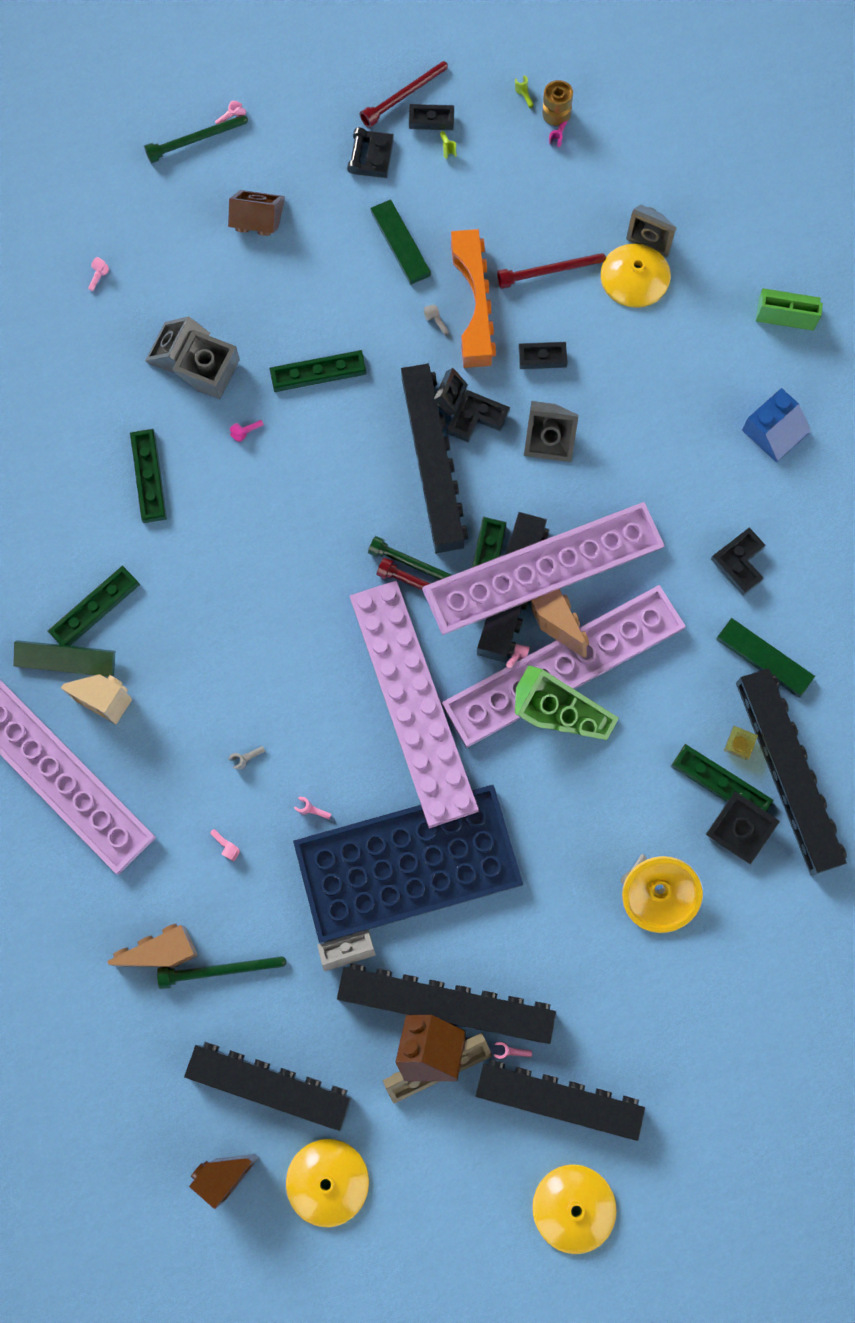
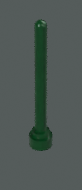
M241 115L161 145L149 143L144 145V149L149 162L154 163L163 157L162 154L245 125L248 122V118L245 115Z
M375 536L370 544L368 554L372 556H387L439 580L452 576L450 573L388 547L385 539Z
M280 956L175 971V968L160 967L157 969L159 989L171 988V985H176L178 981L280 968L286 965L287 960L285 957Z

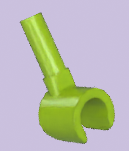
M523 75V83H519L515 78V92L522 94L528 107L532 108L534 104L528 92V77Z
M441 131L440 136L443 140L444 158L447 159L448 154H453L457 157L456 142L448 140L445 131Z

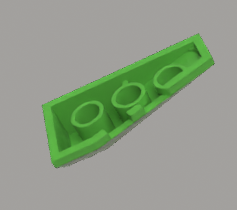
M528 665L516 687L515 714L536 727L607 740L619 717L564 682L537 667Z

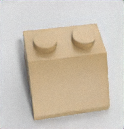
M99 674L65 683L61 687L75 702L115 725L132 701V698L127 694L128 689L122 685L121 681L111 675L105 678Z

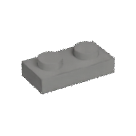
M369 930L317 945L324 972L375 956Z

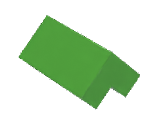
M762 288L755 321L814 331L822 315L823 303L820 302V297Z

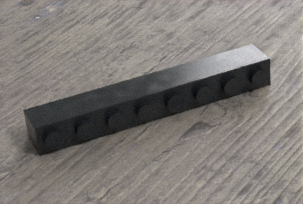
M429 363L401 368V379L435 554L464 549V540H468L466 525L461 526L460 517H464L462 503H457L455 495H459L457 480H452L451 473H454L455 469L453 459H448L447 451H450L448 436L444 437L442 429H446L444 414L439 415V406L434 400L437 394L434 390V386H437L435 371L431 372Z
M770 668L740 677L736 682L737 689L810 876L847 864L845 860L847 858L846 850L838 842L836 825L828 817L826 800L818 792L816 787L817 777L814 771L809 769L806 761L808 759L807 752L804 746L799 744L797 739L798 730L795 723L790 721L787 713L789 711L788 704L780 696L778 691L779 682L776 675H772Z
M353 963L350 964V968L343 967L337 1000L406 1015H433L454 1025L551 1044L556 1011L550 1010L551 1004L535 1001L534 1006L525 1005L524 999L508 996V1001L497 999L498 994L482 990L481 995L472 994L469 987L456 985L455 990L444 988V982L429 980V984L419 983V977L403 974L402 979L392 977L391 971L377 969L376 973L366 972V966Z

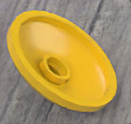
M626 244L614 249L606 257L601 268L600 277L603 289L611 299L627 307L640 308L654 304L664 296L670 283L671 273L666 259L654 248L643 244Z
M667 856L650 858L638 864L627 876L622 889V901L629 918L639 927L657 933L675 931L688 924L698 913L703 898L702 885L693 868L680 859ZM660 884L663 885V888H662V889H660V890H656V889H655V887H656L657 885H660Z
M321 1139L306 1145L293 1158L286 1177V1191L292 1208L303 1220L319 1227H334L352 1219L362 1208L369 1189V1174L363 1158L351 1145L337 1139ZM323 1179H328L331 1182L330 1189L325 1190L321 1187Z
M576 1164L560 1166L550 1171L541 1180L535 1191L532 1208L536 1227L545 1241L557 1250L569 1254L587 1253L603 1244L611 1234L616 1220L615 1197L606 1180L591 1168ZM573 1206H579L581 1208V1213L579 1216H573L571 1214V1209Z

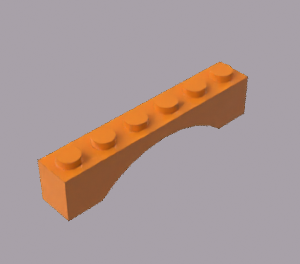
M479 229L451 231L453 265L467 279L475 299L473 317L467 329L461 335L463 368L491 366L492 357L496 356V345L490 339V336L494 335L493 321L488 320V315L492 311L491 300H486V294H489V281L484 279L483 274L487 273L486 258L482 259L481 253L485 252L484 238H480Z

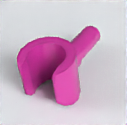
M567 121L561 123L558 130H554L549 134V144H551L552 139L556 138L559 139L557 147L562 145V132Z
M259 420L242 428L236 423L230 427V436L236 441L241 442L246 438L247 433L264 424L262 420Z

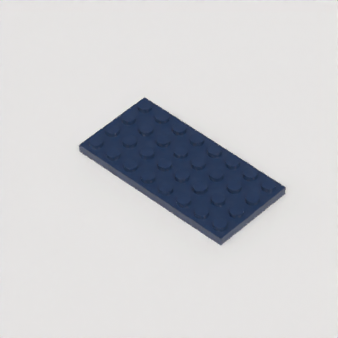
M494 784L472 790L479 809L478 812L432 828L428 827L422 806L418 805L293 840L319 943H325L347 935L523 886Z

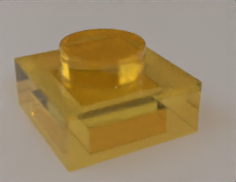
M733 726L723 751L748 761L758 735Z

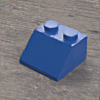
M783 388L779 389L747 418L742 429L776 463L811 431L800 404Z

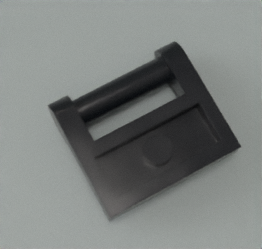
M361 127L355 128L353 132L354 145L351 161L348 162L347 171L355 175L387 178L394 134L366 131ZM363 142L369 143L366 164L359 163Z

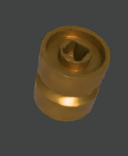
M555 80L548 83L544 89L542 116L550 125L560 126L561 123L568 122L571 117L573 89L569 83Z

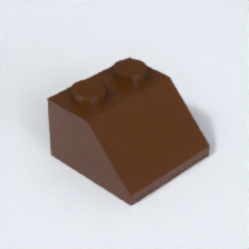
M239 190L229 198L228 227L235 228L237 232L253 230L258 231L257 234L271 235V233H274L279 228L285 196Z
M406 1015L395 1061L404 1081H458L466 1032L433 1015Z
M256 1154L217 1158L210 1162L205 1161L192 1173L191 1178L194 1181L189 1187L212 1208L216 1209L227 1200L259 1157Z

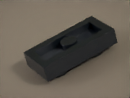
M410 104L409 129L454 130V105Z
M566 342L521 343L518 346L520 369L567 368Z
M454 368L446 371L434 398L438 406L449 417L457 413L468 386Z

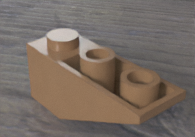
M560 589L531 600L532 612L540 629L581 657H587L586 646H589V640L586 632H581L579 629L580 622L577 614L570 611L571 605L567 595H562Z
M175 923L162 929L163 934L155 938L151 935L137 942L139 946L129 950L126 947L113 953L114 958L107 962L108 965L123 967L175 968L197 957L198 954L186 927L182 925L177 926Z

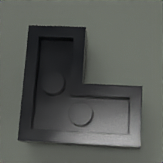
M466 389L457 413L454 414L447 428V434L469 442L478 423L501 431L510 412V407Z
M749 527L715 553L711 560L744 596L764 579L749 560L762 551L766 545Z

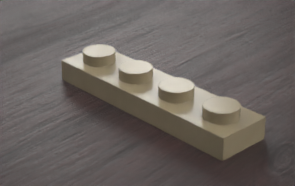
M482 1033L465 1040L459 1072L492 1057ZM400 1072L394 1073L383 1080L393 1104L440 1082L404 1081Z

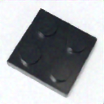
M734 791L706 832V835L751 865L780 820Z

